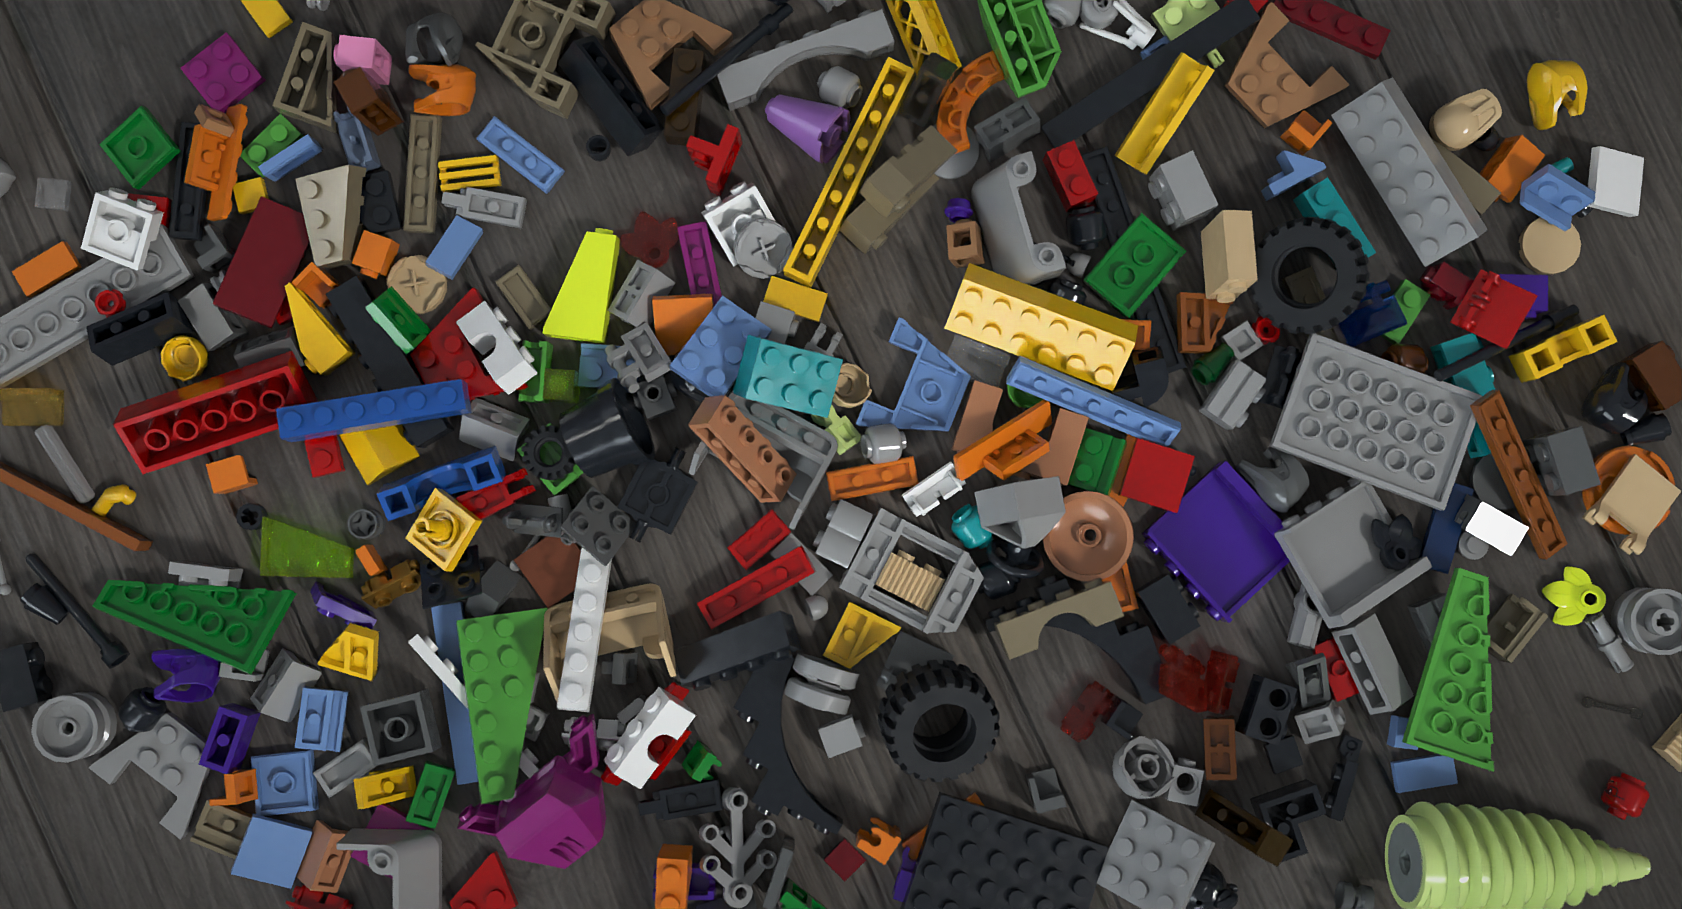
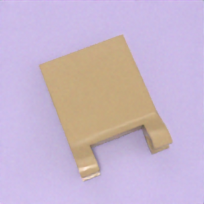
M1632 454L1602 497L1585 512L1583 519L1591 525H1594L1596 522L1599 525H1603L1609 516L1631 533L1621 542L1619 548L1628 555L1632 552L1639 555L1645 549L1649 535L1681 493V490L1638 455Z

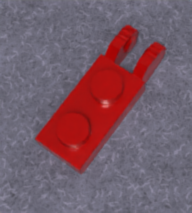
M523 468L505 476L503 482L477 491L467 492L455 498V500L480 520H483L515 504V501L534 493L536 490L533 485H528L511 494L507 484L525 478L528 473Z

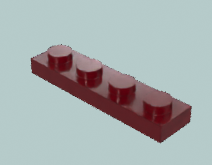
M1324 0L1273 1L1276 7L1290 20L1289 22L1374 60L1379 57L1391 31Z

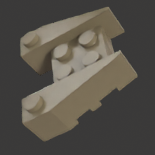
M512 0V6L492 48L480 42H477L475 46L538 106L568 119L579 92L572 82L553 75L557 63L574 28L605 40L616 13L610 2L606 0Z
M932 125L923 131L912 144L908 143L903 147L898 157L892 156L866 180L860 191V194L866 200L843 222L839 231L864 255L872 247L877 250L888 239L886 234L940 179L934 173L957 152V149Z

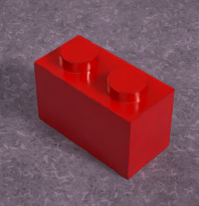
M1072 140L1046 152L1043 163L1066 213L1072 211L1071 209L1093 202L1098 192L1075 141Z

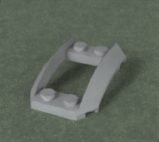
M880 507L872 517V522L845 573L843 572L839 588L899 618L926 634L956 632L984 578L968 552ZM900 535L955 563L928 616L873 588Z

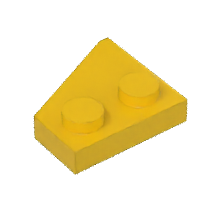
M849 601L823 656L850 669L869 653L877 649L882 643L898 633L901 627Z
M350 623L323 653L318 661V665L373 681L377 674L379 631Z

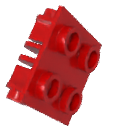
M1480 269L1450 323L1507 350L1538 295L1501 279L1500 275L1492 271L1486 272Z

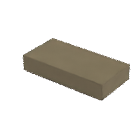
M517 265L495 281L529 330L534 329L548 318L551 307L520 265Z

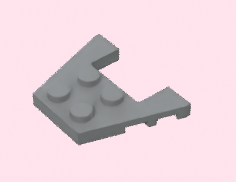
M172 712L162 716L151 731L137 733L89 767L108 784H113L128 765L133 762L177 796L176 802L159 823L179 839L185 838L189 832V823L194 810L198 807L199 795L203 785L206 784L211 770L210 768L198 765L207 739Z

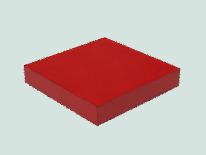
M1136 438L1119 496L1178 513L1195 456Z

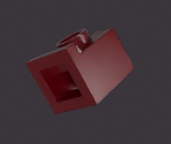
M1441 262L1433 267L1429 266L1420 278V281L1423 282L1421 287L1428 290L1427 293L1430 294L1431 298L1441 302L1445 301L1442 307L1447 310L1459 306L1474 280L1446 262Z

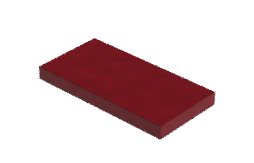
M262 196L260 197L212 303L214 306L272 329L287 296L285 285L289 282L292 283L310 244L303 213Z

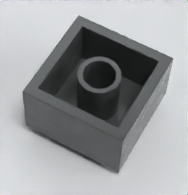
M1582 426L1557 429L1522 440L1546 496L1568 495L1601 485Z
M429 689L369 703L360 707L373 766L430 753L442 747Z

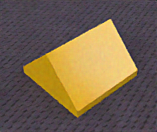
M403 424L339 434L367 485H371L420 457L416 447L412 446L405 438Z

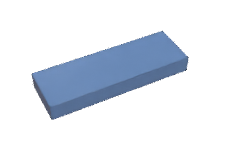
M495 116L476 138L478 142L546 194H548L565 172L560 166Z

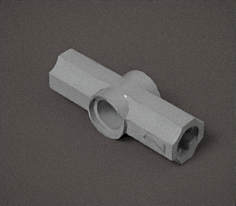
M1302 583L1300 591L1294 598L1293 605L1295 611L1287 642L1298 647L1315 649L1322 616L1316 606L1313 610L1308 607L1307 598L1309 594Z

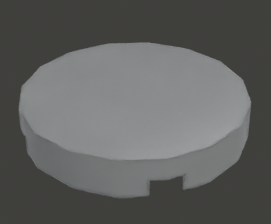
M764 218L752 220L744 225L736 235L733 246L735 260L741 269L752 277L762 279L782 272L793 250L792 241L786 229L776 221Z

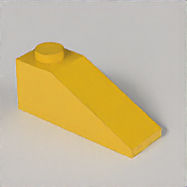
M289 282L285 285V290L300 351L306 357L304 363L314 374L319 372L320 375H329L354 355L355 352L308 296Z

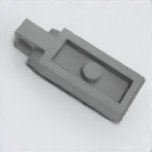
M467 187V189L461 188L460 194L443 191L441 204H444L445 207L457 209L456 215L463 218L522 229L527 199Z

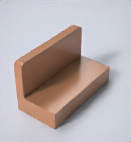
M316 820L312 836L296 875L309 890L338 892L353 850H337V843L349 831L332 829L324 821Z

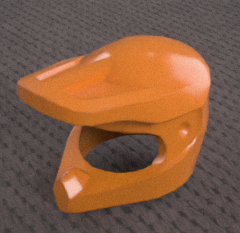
M447 64L439 66L409 65L408 71L413 79L426 82L428 87L437 90L424 99H415L414 112L439 116H459L470 111L476 93L477 75L470 68L459 64L451 66Z

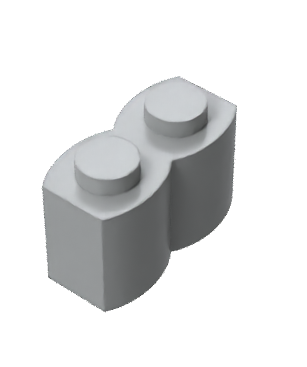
M842 499L838 505L832 503L825 518L830 523L826 531L819 530L813 546L817 547L815 554L848 569L873 514Z

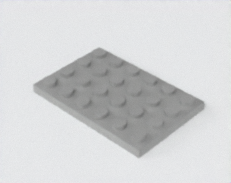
M1314 333L1310 334L1269 447L1441 511L1446 508L1476 423V418L1470 405L1482 396L1444 381L1439 382L1431 376Z

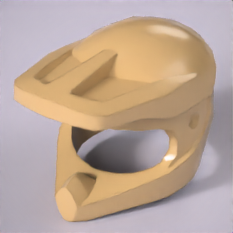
M1480 89L1448 102L1432 115L1429 123L1430 137L1449 151L1460 150L1480 138L1501 117L1502 110L1498 99L1489 90Z

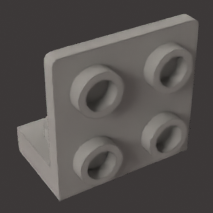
M188 561L170 562L168 574L179 575V585L182 586L194 584L230 586L237 589L241 587L243 573L242 568Z

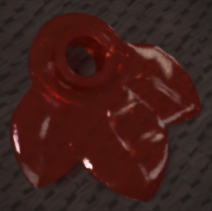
M642 211L635 222L634 233L621 235L622 246L630 256L641 258L643 263L654 268H660L667 263L670 256L669 249L678 241V224L674 217L659 224L655 218ZM654 249L660 251V256L657 259L650 258V252Z

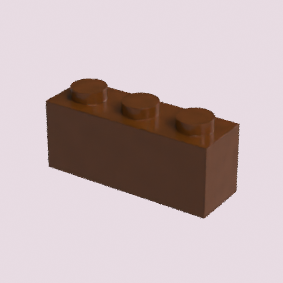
M361 67L344 71L340 78L334 81L350 112L377 136L403 122L387 92Z

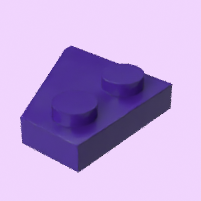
M317 581L314 583L310 593L315 606L318 607V612L330 618H334L335 615L346 619L345 623L347 625L352 623L369 629L374 627L377 618L372 611L341 594L336 596L323 589L325 585Z

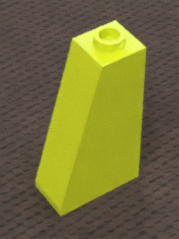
M596 228L595 232H586L543 326L542 334L545 336L606 345L610 312L607 310L612 303L620 239L613 235L612 230Z

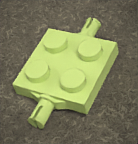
M1168 0L1163 7L1152 13L1151 18L1162 35H1166L1171 42L1220 10V7L1215 0ZM1217 49L1206 55L1214 68L1225 62Z

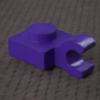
M907 845L902 850V862L900 863L892 891L893 899L901 902L904 900L917 860H912L908 857L910 846Z

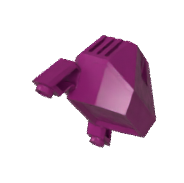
M594 713L588 717L585 715L580 716L571 725L572 731L569 738L571 750L563 757L559 755L554 757L535 772L531 778H528L515 788L514 798L500 801L499 806L487 803H479L475 807L472 804L467 806L458 817L460 821L457 829L497 837L508 858L563 869L569 867L597 845L604 836L607 818L602 778L590 772L598 766L600 758Z

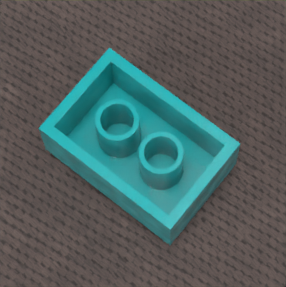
M748 335L733 394L745 399L828 418L843 359Z

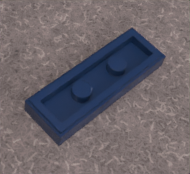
M1454 483L1445 510L1440 511L1433 508L1422 543V551L1418 557L1427 556L1432 565L1430 570L1443 574L1449 573L1463 522L1461 524L1455 522V517L1465 501V496L1467 494L1472 496L1474 489Z

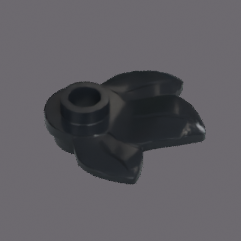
M1404 514L1396 516L1390 525L1379 519L1372 521V539L1374 544L1381 550L1380 560L1386 568L1396 571L1402 570L1408 566L1409 561L1415 560L1420 556L1422 541L1417 537H1412V524Z

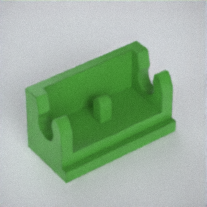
M523 340L522 346H525L535 359L531 364L537 371V374L526 382L528 385L526 389L519 390L518 401L549 404L553 345L547 341L534 343Z

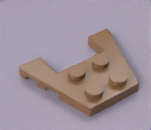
M643 0L609 28V35L624 64L629 68L633 81L637 88L640 89L645 104L650 110L669 95V87L652 70L674 52V48H679L688 39L694 37L715 56L733 41V34L730 31L667 0Z
M1272 1L1263 9L1261 19L1254 27L1244 51L1239 56L1225 84V87L1264 128L1349 86V83L1333 66L1328 67L1308 86L1271 47L1268 42L1290 21Z

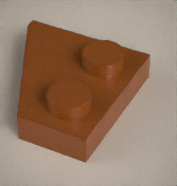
M1180 292L1176 295L1178 353H1209L1216 341L1218 331L1226 320L1224 317L1233 302L1219 303L1217 299H1206V293Z

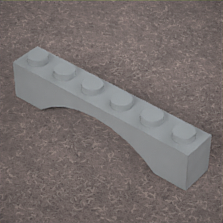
M870 9L860 13L858 18L848 22L845 19L833 23L827 30L807 32L800 40L780 42L773 50L753 52L746 60L738 63L737 61L732 62L717 75L728 108L732 111L757 102L770 82L786 68L797 62L819 55L831 54L853 56L867 61L894 51V39L883 10L874 11Z

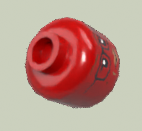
M1621 773L1620 776L1610 777L1601 795V800L1609 807L1607 810L1609 814L1626 820L1627 816L1633 818L1640 817L1650 794L1645 789L1646 783Z

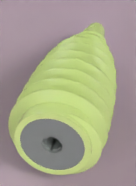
M1417 802L1406 811L1405 815L1395 817L1388 829L1385 843V867L1389 887L1396 902L1403 909H1561L1565 902L1570 906L1579 905L1586 891L1590 895L1596 896L1600 893L1603 886H1616L1619 882L1643 878L1651 870L1649 859L1640 853L1626 851L1622 848H1612L1602 840H1593L1586 832L1580 829H1571L1562 821L1556 819L1547 821L1544 817L1535 813L1523 815L1515 809L1500 811L1492 806H1484L1478 809L1470 804H1462L1456 807L1444 802L1435 806L1428 802Z

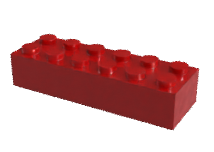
M289 351L120 409L113 426L141 473L146 474L279 429L276 408L318 402V399L293 351Z

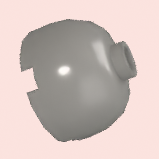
M1139 736L1124 743L1116 752L1112 765L1113 777L1117 785L1127 795L1136 799H1151L1167 792L1174 782L1172 768L1175 767L1169 749L1161 741L1144 738L1145 736Z

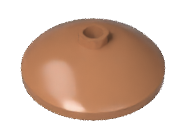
M1082 491L1064 497L1065 514L1043 538L1048 558L1060 572L1079 581H1091L1100 577L1105 579L1113 575L1126 563L1133 548L1134 531L1129 515L1115 499L1103 493ZM1092 529L1096 532L1094 540H1089L1086 537L1087 530Z

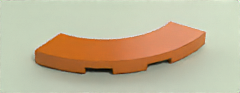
M994 51L983 54L962 69V73L956 77L953 83L949 84L941 99L936 128L957 149L956 153L970 149L966 127L973 104L986 89L1004 80V73Z

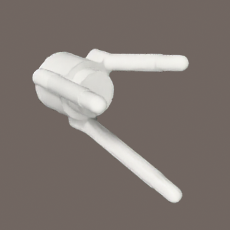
M1126 0L1114 1L1112 5L1132 23L1126 31V34L1130 36L1129 39L1103 29L1090 28L1084 23L1079 24L1081 29L1122 43L1134 50L1136 45L1144 49L1157 30L1151 26V23L1142 18Z

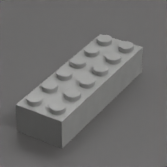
M1393 77L1382 81L1331 115L1425 267L1476 239L1488 230Z

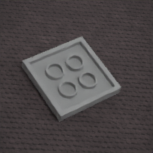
M1131 800L1109 847L1097 884L1141 909H1185L1215 846V842L1135 800Z

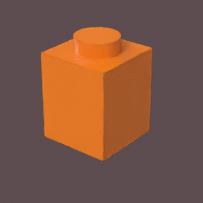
M364 230L352 264L361 268L359 273L377 279L379 274L387 277L393 266L400 244L392 239Z

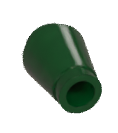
M1221 343L1212 349L1211 352L1193 361V366L1190 368L1192 375L1203 385H1208L1210 382L1214 383L1231 358L1234 357V351L1226 343Z

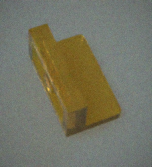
M0 388L3 426H43L45 424L49 426H62L64 424V390L53 388Z

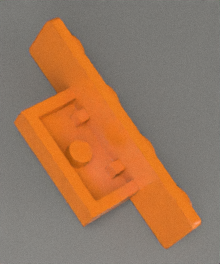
M243 104L227 108L226 115L234 126V131L230 137L203 128L201 124L194 126L184 183L212 192L207 220L210 221L227 219L232 210V190L238 178L236 172L237 162L242 154L243 146L241 140L248 122L246 116L247 106Z
M1043 399L955 454L953 460L956 477L963 481L985 467L1004 481L1050 451L1049 442L1037 435V433L1052 424L1050 402Z

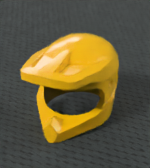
M1548 60L1531 66L1527 74V90L1533 125L1537 130H1546L1555 126L1558 108L1561 104L1568 110L1570 117L1583 114L1588 88L1586 76L1579 64L1567 60ZM1570 90L1576 94L1574 100L1567 94Z

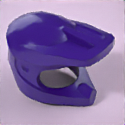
M170 649L152 652L153 663L158 668L174 674L163 684L155 687V699L190 703L204 701L212 697L221 678L219 677L221 662L191 649ZM182 684H191L187 691L173 689Z

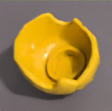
M178 335L165 343L161 351V364L169 377L186 382L203 373L208 365V352L199 340L185 335Z

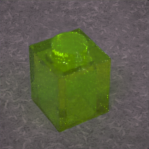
M545 369L543 399L551 402L579 403V373L575 370Z

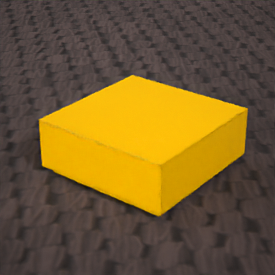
M261 177L236 183L233 187L237 208L242 215L254 212L261 196L269 199L264 179Z

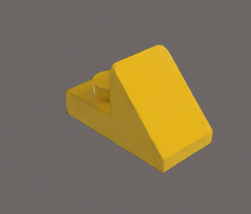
M413 765L373 771L369 775L353 779L358 809H366L412 797L416 790Z

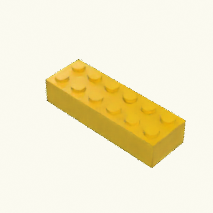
M969 263L944 329L1011 354L1025 357L1046 367L1113 391L1136 343L1138 325Z

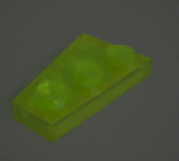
M262 516L260 576L353 578V547L276 519Z

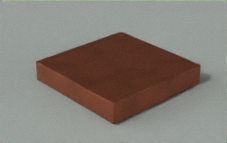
M547 536L514 559V562L547 608H550L575 590L581 548L577 543L565 545L561 538Z

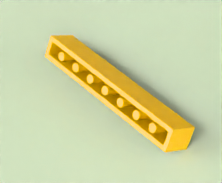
M890 57L887 58L783 268L784 276L809 288L812 287L914 80L915 69Z

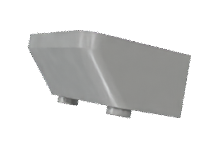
M732 391L729 398L734 401L735 406L745 417L753 422V426L759 433L771 442V446L780 456L788 461L789 466L797 473L787 491L790 497L800 502L789 528L794 530L837 451V441L829 432L782 407L745 399L733 394ZM701 441L694 452L689 473L693 476L707 453L717 457L703 441Z
M352 828L337 843V850H368V864L372 871L380 875H393V909H442V841L434 831Z

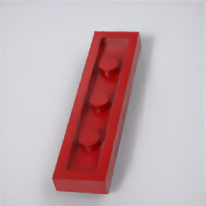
M801 545L699 601L697 605L709 627L713 629L815 573L816 570Z

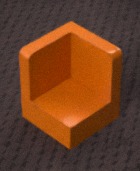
M1303 110L1280 138L1303 156L1319 140L1332 122L1327 119L1321 124Z
M311 262L292 281L296 288L304 291L323 309L330 303L326 293L341 285L323 267H317L314 262Z
M242 455L206 464L213 493L227 494L258 485L257 478H249Z
M241 769L224 774L225 796L209 799L210 806L237 805L258 799L256 769Z

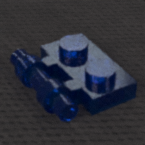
M1387 280L1377 284L1374 282L1367 284L1366 294L1360 303L1370 299L1373 304L1355 310L1338 324L1348 346H1356L1407 325V320L1395 295L1386 299L1381 297V294L1391 291Z

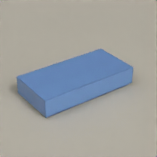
M307 134L258 166V168L265 177L276 182L322 152L323 149L317 140Z
M456 215L426 260V266L453 280L482 236L483 229Z
M1435 754L1390 762L1395 792L1397 793L1458 784L1454 759Z

